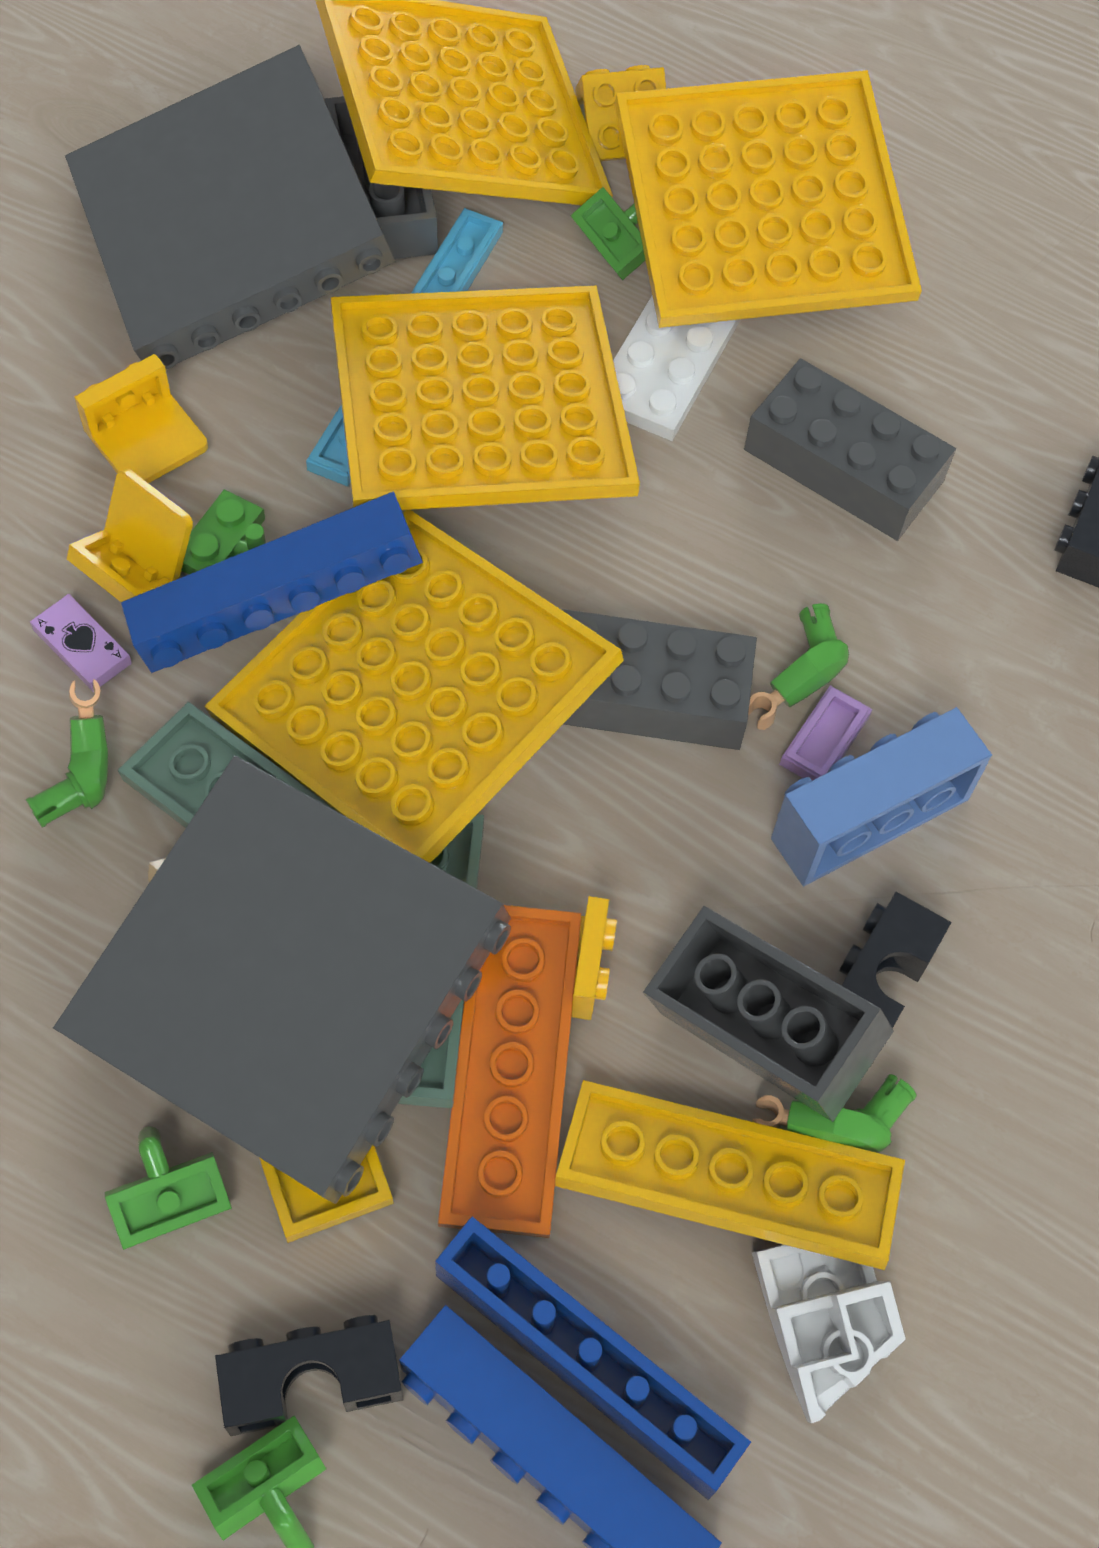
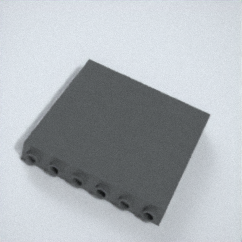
M300 44L65 155L133 350L141 361L156 354L165 365V369H170L188 358L211 350L244 332L252 331L259 325L285 313L295 311L302 305L326 294L336 292L341 287L367 275L374 274L396 262Z
M234 755L53 1029L320 1196L337 1204L341 1195L348 1196L359 1183L364 1171V1167L360 1164L371 1146H379L389 1134L394 1123V1117L391 1114L402 1096L405 1098L409 1097L419 1085L424 1073L421 1065L432 1047L434 1049L440 1048L447 1039L453 1026V1020L450 1018L460 1001H468L477 990L482 979V972L479 970L490 952L497 954L504 946L510 934L511 926L508 923L511 918L501 902Z

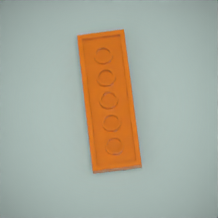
M504 905L511 918L508 923L511 926L508 939L497 954L490 952L479 970L482 972V979L477 990L468 1001H464L454 1103L451 1110L438 1226L462 1229L473 1216L494 1233L550 1238L581 913Z

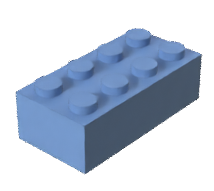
M957 707L940 716L937 712L930 713L920 719L911 731L899 737L896 734H889L877 741L868 753L856 759L853 755L846 756L834 763L828 772L812 781L810 777H805L792 784L785 791V797L780 812L777 815L771 840L804 887L968 801L992 754Z

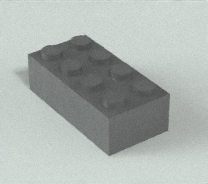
M344 96L325 98L394 259L436 254L438 251L437 215L431 189L370 183Z
M801 358L750 417L744 450L896 541L901 538L945 481L956 451L954 446Z
M562 609V611L620 648L624 659L563 725L740 750L748 721L757 637Z
M706 906L702 907L643 991L645 996L663 1016L832 1122L894 1032L881 1008Z

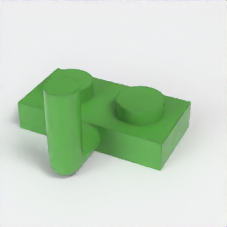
M602 187L570 215L622 280L646 261L640 231L635 226L638 224L635 204L623 212L605 188Z
M224 489L191 531L181 571L189 575L265 544L264 529L261 526L265 520L264 509Z
M152 1126L143 1128L138 1135L139 1153L147 1177L105 1192V1200L123 1250L232 1209L213 1152L169 1168L161 1145L160 1132Z
M295 1415L192 1484L213 1527L222 1540H225L265 1512L286 1548H314L313 1542L285 1497L325 1471L326 1467Z

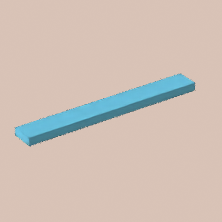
M464 208L411 293L468 291L501 237L503 222ZM341 405L306 460L307 471L349 487L350 477Z

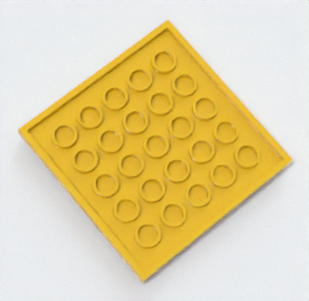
M315 0L370 183L580 206L602 187L613 197L547 17L441 0Z
M868 70L616 93V113L659 328L918 301L922 289Z
M597 285L331 297V315L353 508L393 491L401 510L638 496L640 481Z
M405 510L403 515L423 563L408 568L400 574L391 575L364 586L356 592L347 593L327 601L309 611L299 613L205 705V708L217 722L311 790L335 811L431 863L611 675L624 659L620 648L413 511Z

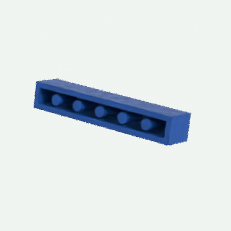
M393 491L121 602L133 646L150 672L153 673L163 668L172 667L180 661L207 650L218 648L229 641L256 630L265 629L271 624L298 613L309 611L320 604L347 593L356 592L362 587L381 579L400 574L408 568L423 563Z
M473 1216L436 1259V1277L707 1500L716 1493L751 1444L749 1439Z
M447 1305L441 1309L399 1359L401 1370L406 1374L405 1378L401 1381L402 1384L425 1405H428L434 1398L451 1414L445 1420L446 1423L465 1441L473 1444L479 1438L496 1454L490 1461L508 1479L518 1484L522 1478H525L541 1493L536 1502L557 1522L564 1525L568 1518L575 1522L587 1533L582 1541L587 1548H719L722 1544L721 1541Z

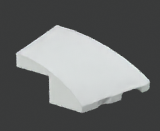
M783 1244L754 1251L752 1256L760 1286L788 1374L807 1422H818L850 1388L856 1387L870 1374L871 1368L880 1359L887 1358L906 1340L890 1281H877L873 1267Z

